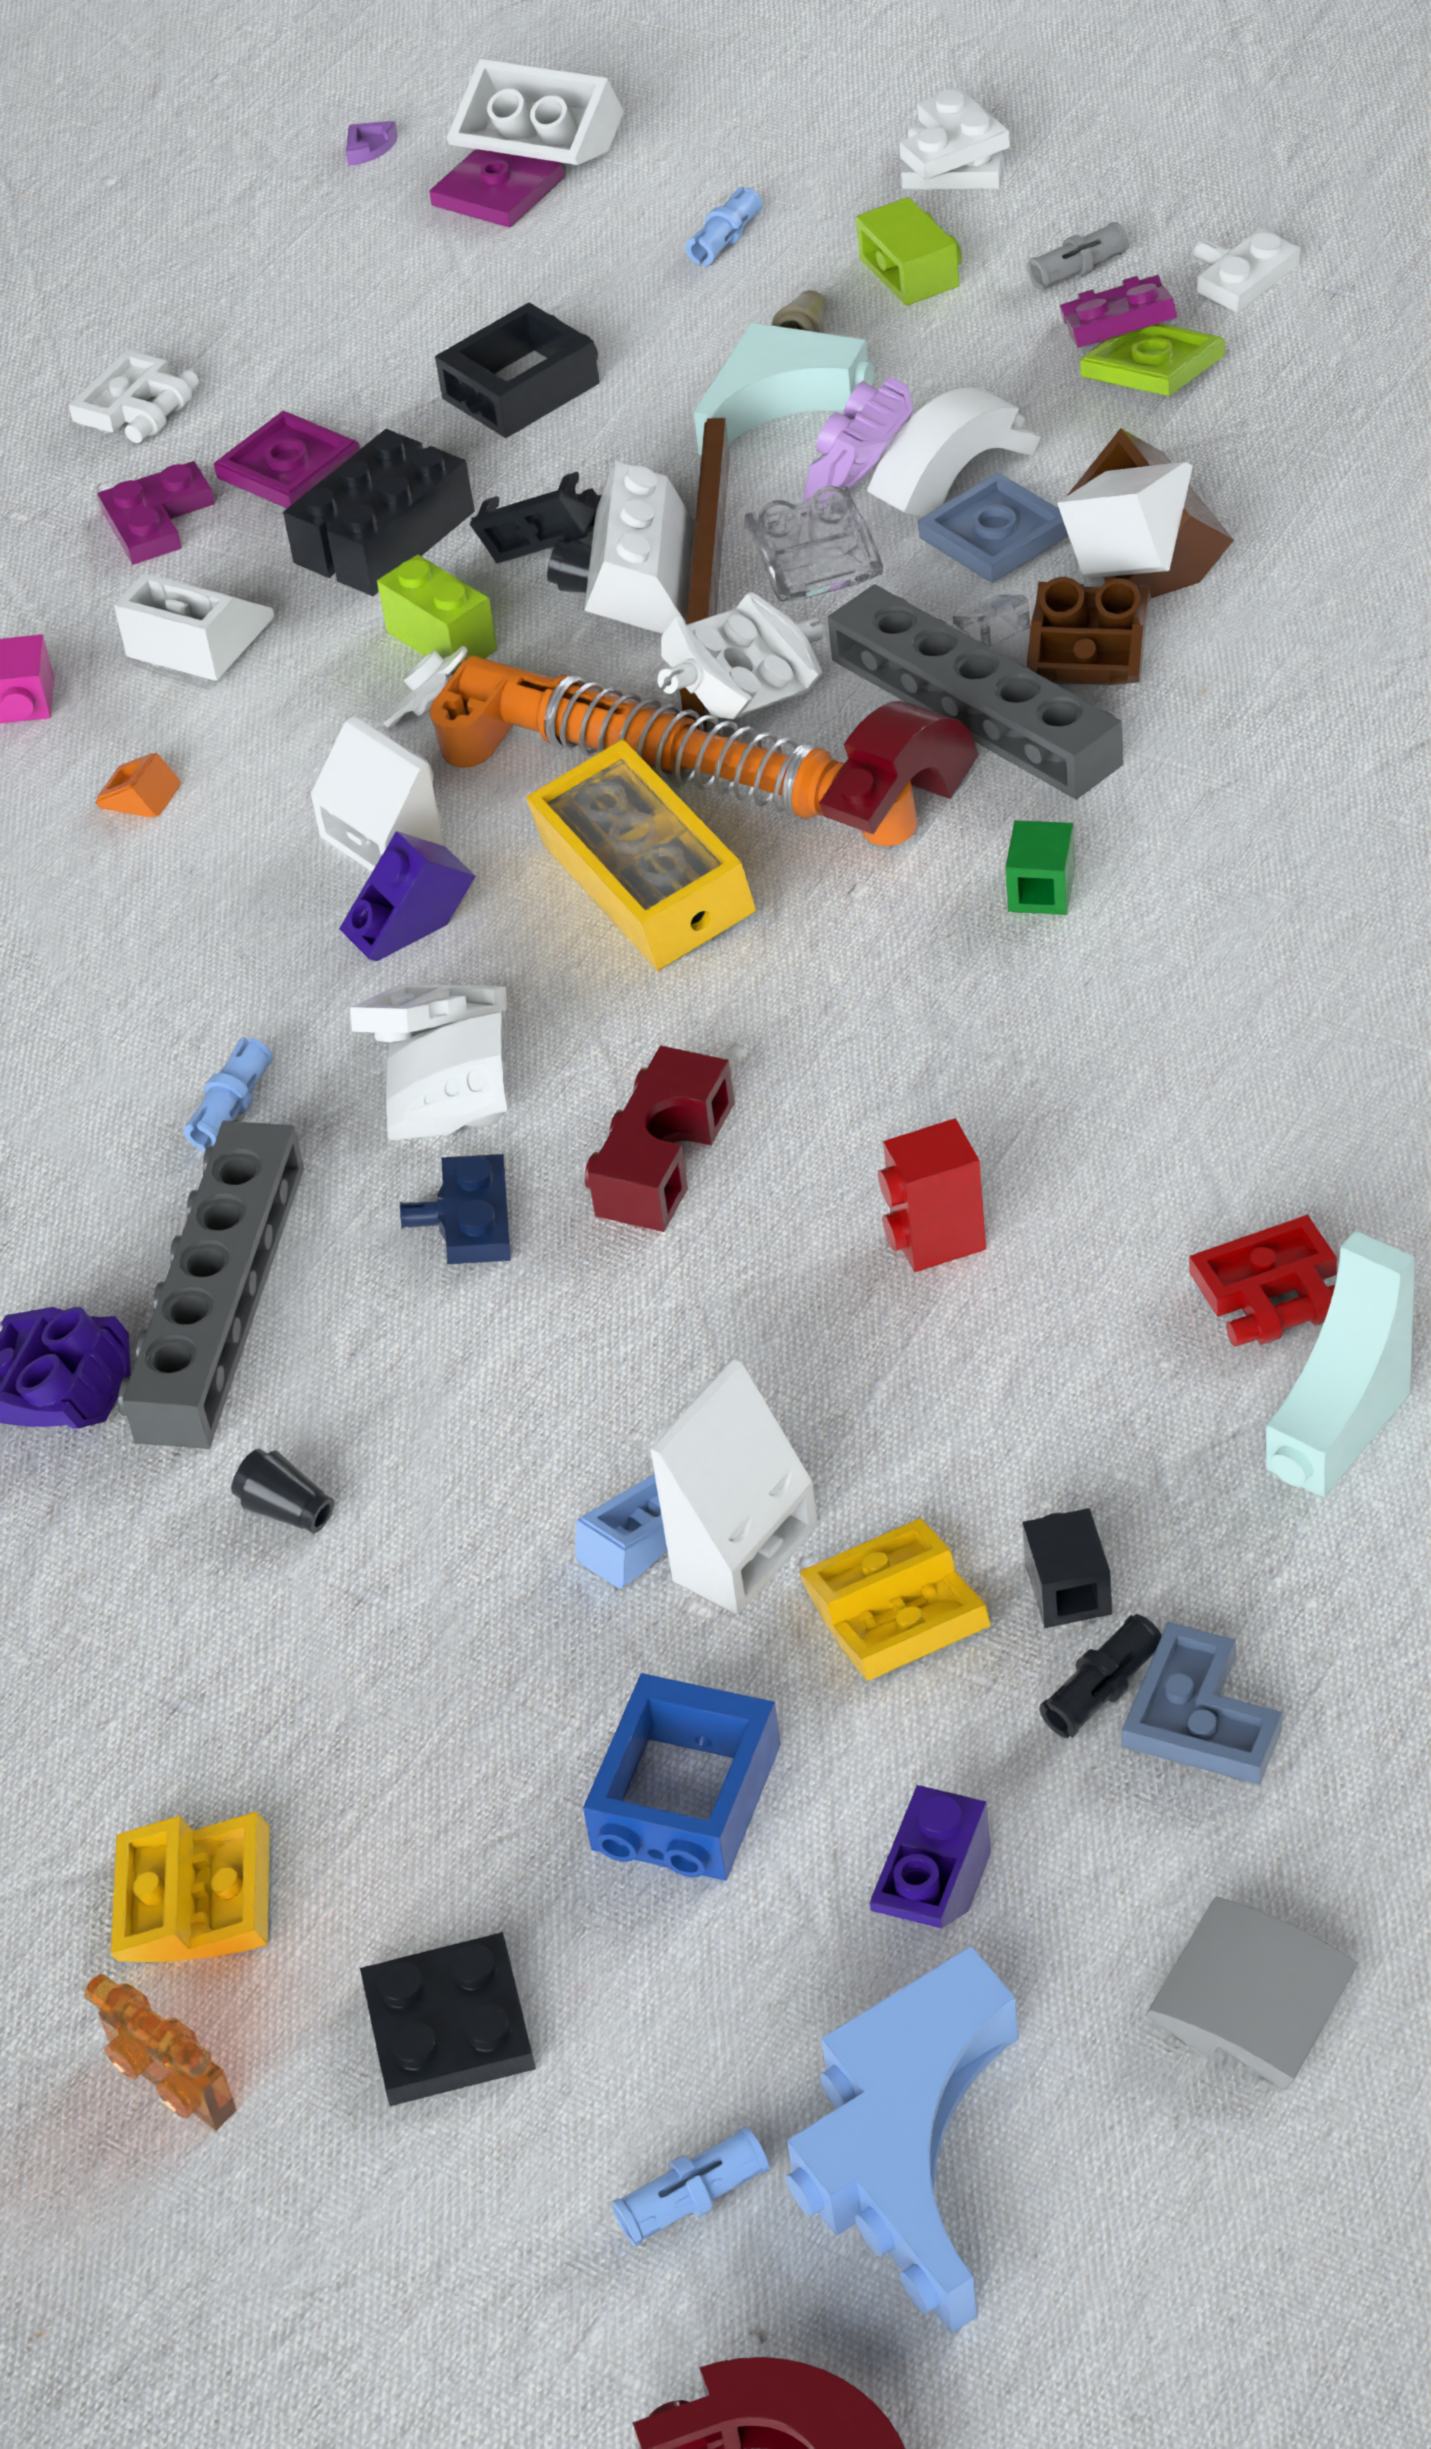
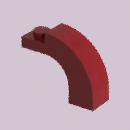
M903 701L884 704L860 722L845 741L844 747L848 759L820 800L819 805L824 817L874 835L910 780L912 786L951 799L979 756L973 737L962 722Z
M737 2358L699 2367L705 2397L691 2402L676 2400L665 2403L656 2408L649 2417L632 2422L638 2449H906L888 2417L858 2388L824 2369L783 2358Z

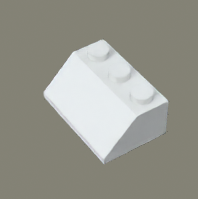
M479 59L447 136V141L449 145L579 165L609 151L624 111L608 78Z
M618 461L614 462L596 509L584 611L664 634L675 617L682 616L686 621L695 521L667 476L655 473L643 466H632Z

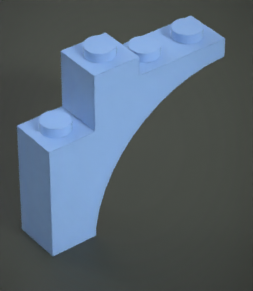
M972 1946L821 2038L826 2071L820 2074V2080L827 2096L837 2109L787 2140L792 2173L786 2176V2182L793 2198L802 2211L809 2217L819 2213L836 2236L857 2224L862 2237L871 2250L879 2257L888 2252L902 2270L900 2272L902 2285L918 2310L923 2314L933 2310L951 2334L977 2317L973 2276L957 2254L944 2229L935 2202L934 2183L937 2159L944 2134L953 2113L969 2086L998 2054L1019 2039L1015 1997Z

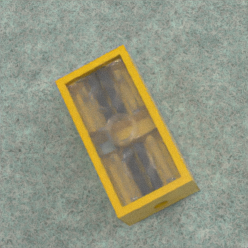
M624 739L526 796L542 844L657 971L756 912L741 861Z

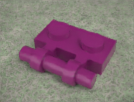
M1159 275L1139 280L1138 276H1133L1122 280V286L1096 294L1091 289L1078 293V299L1059 305L1063 322L1067 324L1070 337L1077 348L1178 318L1173 297L1165 286H1162Z

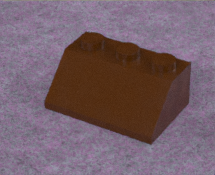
M1120 428L1067 496L1105 471L1169 464L1172 462L1164 452ZM1189 485L1170 570L1103 577L1106 582L1112 579H1126L1135 584L1137 588L1139 585H1150L1151 598L1200 583L1234 539Z

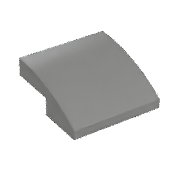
M1216 1896L1205 1911L1145 2016L1206 2057L1210 2058L1218 2048H1221L1285 2090L1296 2078L1356 1969L1358 1962L1326 1942L1281 1919L1241 1903Z

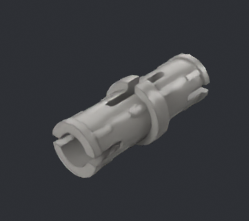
M1112 222L1108 226L1084 237L1073 235L1065 239L1061 247L1039 257L1031 258L1027 263L1029 277L1036 288L1043 290L1047 286L1076 273L1084 276L1093 270L1094 265L1118 254L1125 253L1129 247L1127 235L1123 227L1117 222Z

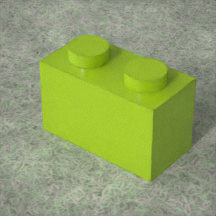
M906 197L856 216L859 259L906 306L959 287L958 265L962 262V253L957 240L952 235L946 234L935 223L932 215L929 212H924L912 199Z
M419 554L403 562L399 567L377 580L387 632L422 655L426 656L435 650L442 658H445L455 653L460 647L465 646L468 649L465 659L473 655L486 658L498 650L489 598ZM462 662L451 672L452 674L456 672Z

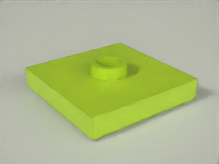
M1158 323L1106 340L1080 359L1081 377L1171 396L1225 356V338Z

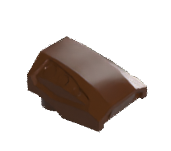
M1057 577L1048 582H1038L1036 603L1030 627L1026 667L1053 683L1118 685L1140 682L1149 601H1151L1150 585H1139L1137 588L1135 584L1126 579H1112L1105 582L1101 587H1084V584H1079L1076 580L1068 577Z

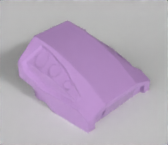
M889 376L879 389L864 381L856 386L846 403L843 415L838 412L833 413L820 432L816 450L822 453V456L810 465L802 504L815 509L828 500L854 488L869 474L881 460L895 436L913 413L908 385Z

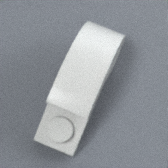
M963 387L954 389L928 402L904 424L882 456L867 492L904 513L924 517L943 505L956 476L977 454L991 448H1002L1033 456L1041 436L1023 427L1026 418L1017 414L1019 408L982 388Z

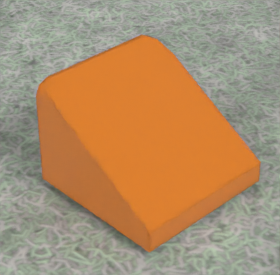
M150 753L119 765L97 796L96 804L102 809L144 817H156L162 813L180 787L181 782L158 753Z

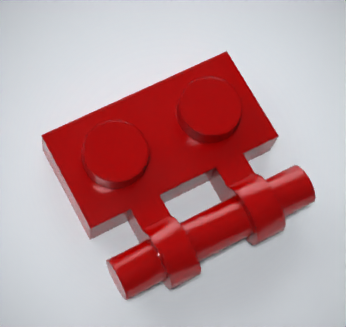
M1307 1214L1190 1255L1189 1272L1217 1317L1242 1309L1246 1316L1226 1323L1227 1334L1234 1347L1255 1340L1263 1345L1280 1339L1283 1330L1309 1321L1315 1326L1325 1322L1336 1284L1327 1287L1323 1280L1337 1275V1257ZM1296 1290L1300 1296L1275 1306L1269 1300Z

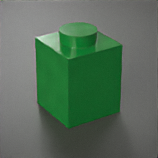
M1014 820L1005 866L1008 912L1067 915L1076 868L1073 823Z

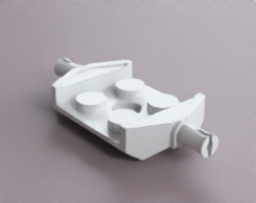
M754 592L747 593L735 609L685 625L686 621L682 616L675 617L661 636V657L672 668L660 671L658 684L660 688L666 686L663 691L669 694L686 687L690 693H695L713 717L736 719L806 693L812 688L823 674V671L810 643L823 638L824 626L822 623L816 625L819 619L814 617L798 624L794 623L788 616Z

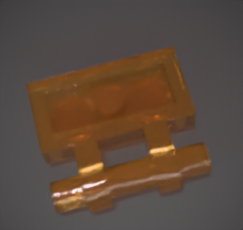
M104 1974L97 1975L88 1983L84 1995L87 2001L100 2009L98 2015L109 2042L104 2047L105 2053L121 2073L133 2080L142 2075L156 2086L159 2096L173 2112L184 2119L194 2114L215 2131L237 2111L224 2070L211 2061L210 2052L199 2045L196 2034L191 2028L177 2018L171 2017L166 2020L151 2009L148 1998L129 1983L118 1985Z

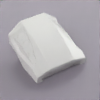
M504 1009L494 1011L485 1016L468 1018L437 1026L415 1034L409 1039L389 1044L386 1083V1116L389 1140L450 1135L464 1125L476 1128L486 1127L497 1122L504 1112H508V1102L504 1081H506L504 1068L506 1054L503 1043H506L505 1035H507Z

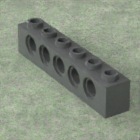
M872 585L827 616L832 661L904 702L962 722L970 731L974 742L1077 800L1123 766L1122 721L878 585Z
M222 1121L214 1146L209 1145L205 1150L203 1177L198 1190H192L189 1194L186 1209L187 1221L181 1236L176 1235L171 1244L170 1269L165 1282H159L155 1288L153 1298L154 1313L148 1329H142L138 1335L136 1363L131 1377H125L122 1380L119 1389V1411L122 1416H127L136 1444L210 1449L304 1171L294 1125Z

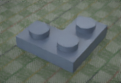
M1168 1622L1122 1728V1747L1260 1785L1282 1731V1712L1220 1696L1236 1658L1235 1639Z

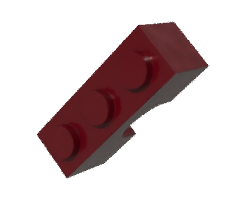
M662 1045L659 1046L649 1066L641 1068L634 1082L633 1094L624 1110L619 1109L614 1114L610 1124L609 1136L600 1152H594L588 1160L584 1182L586 1188L591 1190L595 1217L665 1232L688 1190L682 1145L675 1142L691 1141L712 1146L734 1105L728 1059Z

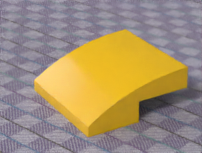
M922 1518L799 1571L802 1583L824 1622L866 1681H870L991 1626L986 1604L955 1571L950 1548Z
M256 1811L192 1830L179 1815L116 1834L111 1955L117 1961L171 1962L218 1957L268 1945L270 1826Z

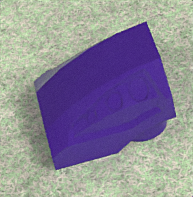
M48 1307L5 1315L0 1324L3 1327L0 1331V1423L25 1427L68 1425L72 1429H79L106 1422L119 1397L122 1380L131 1375L129 1333L115 1316H89L81 1307H73L67 1310Z

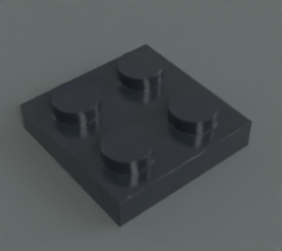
M503 1932L360 1968L383 2082L390 2106L536 2069Z

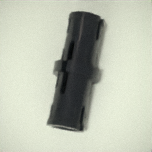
M1139 1614L1130 1615L1124 1624L1098 1650L1090 1649L1086 1651L1076 1661V1672L1048 1700L1046 1699L1040 1704V1715L1049 1728L1064 1738H1069L1070 1736L1073 1738L1079 1732V1729L1107 1701L1115 1702L1119 1700L1128 1690L1127 1680L1155 1653L1162 1637L1159 1629L1144 1616Z

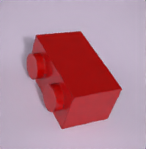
M954 1118L883 1141L886 1168L878 1170V1181L883 1197L890 1207V1213L882 1216V1223L891 1249L894 1252L903 1250L914 1273L986 1250L980 1160L957 1119Z

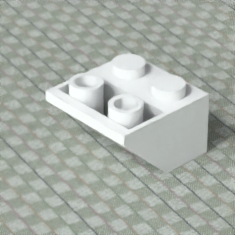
M143 573L114 604L126 656L215 681L226 672L274 618L273 608Z
M353 715L344 722L311 792L320 837L371 872L374 870L396 831L444 846L441 832L443 821L436 805L432 784L434 773L430 764L419 753H412L393 741L382 729H375Z

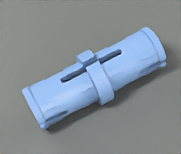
M740 187L723 206L714 208L707 215L704 226L686 243L687 255L694 263L701 265L703 262L704 266L710 265L729 243L735 244L741 238L745 225L759 214L762 209V200L758 193L752 188L748 187L745 191L744 187Z
M242 1037L238 1040L230 1058L221 1071L209 1078L204 1088L205 1097L183 1131L187 1140L195 1147L205 1151L208 1145L214 1146L222 1121H234L238 1115L247 1112L253 1101L251 1093L273 1060L272 1052L264 1043L255 1038H250L248 1041L246 1037Z
M744 2126L736 2134L690 2160L685 2155H681L670 2161L667 2173L621 2199L617 2198L611 2201V2207L623 2233L629 2242L636 2247L644 2239L690 2213L699 2218L713 2209V2200L753 2177L768 2172L769 2163L753 2132Z

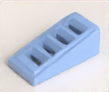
M655 1474L576 1520L575 1555L578 1562L619 1589L637 1579L667 1552Z

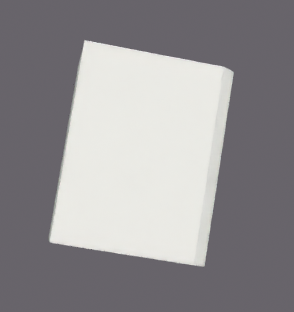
M1187 462L1105 471L1057 502L1082 575L1088 578L1169 571L1193 465Z

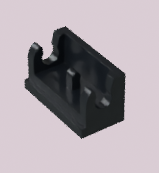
M573 472L564 475L558 490L500 508H497L499 507L498 496L485 499L481 504L478 515L472 517L469 525L495 562L501 563L554 547L559 540L570 542L573 538L577 540L585 538L600 498L593 488L584 490L577 498L575 487L579 482V473Z

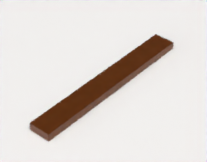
M707 418V422L704 423L686 625L717 615L730 463L726 418ZM686 687L680 689L682 711L691 709L697 712L700 718L708 715L707 708L695 693H690ZM691 715L685 716L697 721L696 718ZM704 721V731H707V721Z

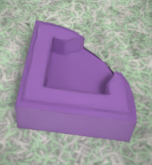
M384 121L350 124L346 146L348 165L362 164L388 152L394 146L398 137L396 122Z

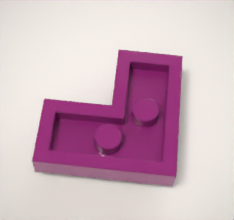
M195 461L171 465L161 472L134 481H123L113 488L97 493L101 511L132 565L182 549L178 531L171 519L214 505L211 487Z

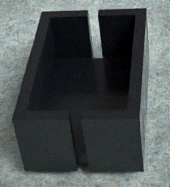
M385 429L283 511L294 564L328 578L336 573L337 582L370 596H375L379 592L378 579L418 554L420 556L424 555L474 513L475 509L465 459L432 446L423 448L422 442Z

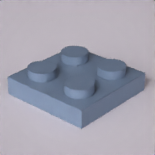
M996 472L918 520L920 539L991 583L996 582L1069 536L1059 508L999 472Z

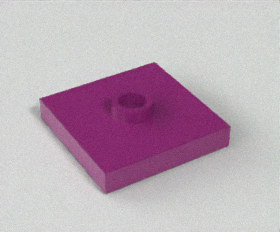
M475 149L429 190L431 205L510 228L564 178L562 163Z
M283 410L214 463V468L218 479L287 509L359 451L360 445L359 442Z

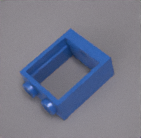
M641 1673L583 1806L591 1850L602 1852L607 1857L617 1861L629 1862L637 1860L668 1867L686 1877H699L703 1875L727 1881L781 1746L775 1702ZM649 1740L733 1758L709 1820L623 1801Z

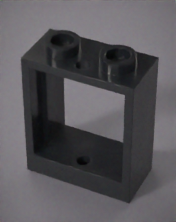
M530 302L435 356L442 399L505 439L600 384L597 367L598 351L594 341L586 334L578 332L554 315L548 314ZM533 351L547 358L507 382L495 375L498 371Z

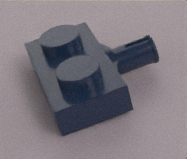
M504 1154L441 1157L443 1184L437 1194V1201L400 1202L401 1229L405 1227L439 1226V1231L446 1241L447 1264L510 1261Z

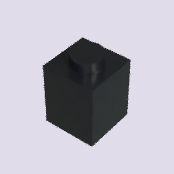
M1090 1508L1067 1513H1052L1043 1518L1023 1521L1025 1566L1044 1628L1112 1615L1110 1569Z

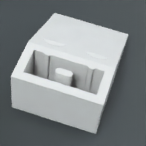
M733 1359L715 1379H710L702 1385L694 1402L674 1424L666 1425L659 1432L651 1447V1456L672 1581L739 1615L816 1528L818 1521L813 1481L742 1362Z

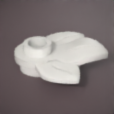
M462 646L455 653L445 658H442L433 650L422 658L403 678V681L411 690L392 709L383 724L387 728L392 727L412 710L417 716L429 711L433 701L452 677L450 673L467 656L468 649Z

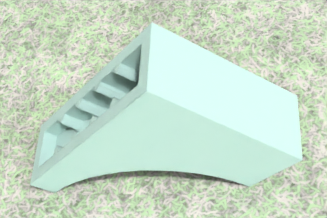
M750 323L694 410L699 455H702L704 423L707 422V418H726L729 445L750 429L783 416L811 411L844 412L850 395L860 382L864 381L871 386L873 385L874 364L868 361L867 340Z
M1356 1230L1340 1248V1262L1334 1293L1313 1351L1289 1395L1266 1425V1469L1275 1473L1284 1482L1293 1486H1301L1324 1498L1411 1392L1415 1257Z

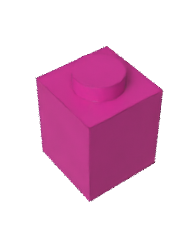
M43 634L0 639V723L51 718L54 673Z

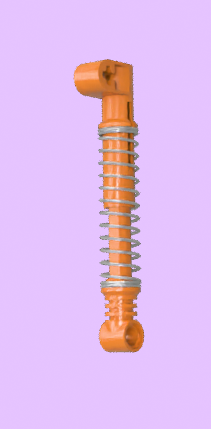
M474 655L462 662L433 701L430 708V717L441 754L447 763L455 767H472L486 761L494 753L513 725L540 733L544 741L556 747L570 750L579 744L582 753L587 756L597 750L600 753L624 739L651 769L656 767L659 776L662 778H666L674 772L678 782L684 784L694 776L697 787L702 790L709 787L714 781L715 789L721 796L728 793L734 786L737 800L743 801L750 797L753 792L755 803L759 807L769 803L773 797V803L777 812L782 813L786 810L788 815L796 818L810 819L815 815L824 816L819 802L845 764L844 762L839 763L833 760L828 751L816 745L806 743L797 746L795 740L788 737L778 741L776 736L770 732L758 735L756 729L750 726L739 729L736 723L729 720L719 723L717 718L711 715L700 718L698 713L691 709L681 712L677 706L673 704L661 706L659 701L653 698L642 701L641 697L633 692L623 695L621 690L615 687L604 689L601 684L595 681L585 683L584 679L573 675L564 674L554 679ZM594 687L599 689L600 692L588 688ZM608 693L617 694L619 697L609 695ZM632 698L637 700L638 703L626 699ZM646 704H653L657 708L647 706ZM670 709V710L675 711L677 714L671 713V712H668V711H664V710ZM686 715H691V716L695 717L697 721H695V720H693V719H691V718L685 717V716H686ZM709 720L715 723L716 727L710 732H706L703 726L704 721ZM729 726L735 730V733L730 738L724 737L722 727ZM749 732L755 738L749 744L744 743L741 733ZM762 738H770L775 744L769 750L762 748ZM788 743L795 750L789 755L782 754L781 744ZM686 768L692 769L688 777L685 779L681 777L680 773ZM700 772L711 775L707 783H700ZM719 777L731 781L724 790L719 787ZM911 780L906 784L874 835L861 830L867 841L875 845L892 846L908 840L915 833L918 820ZM739 783L750 786L743 796L739 794ZM759 789L770 792L763 802L758 797ZM778 795L782 796L784 807L779 806Z

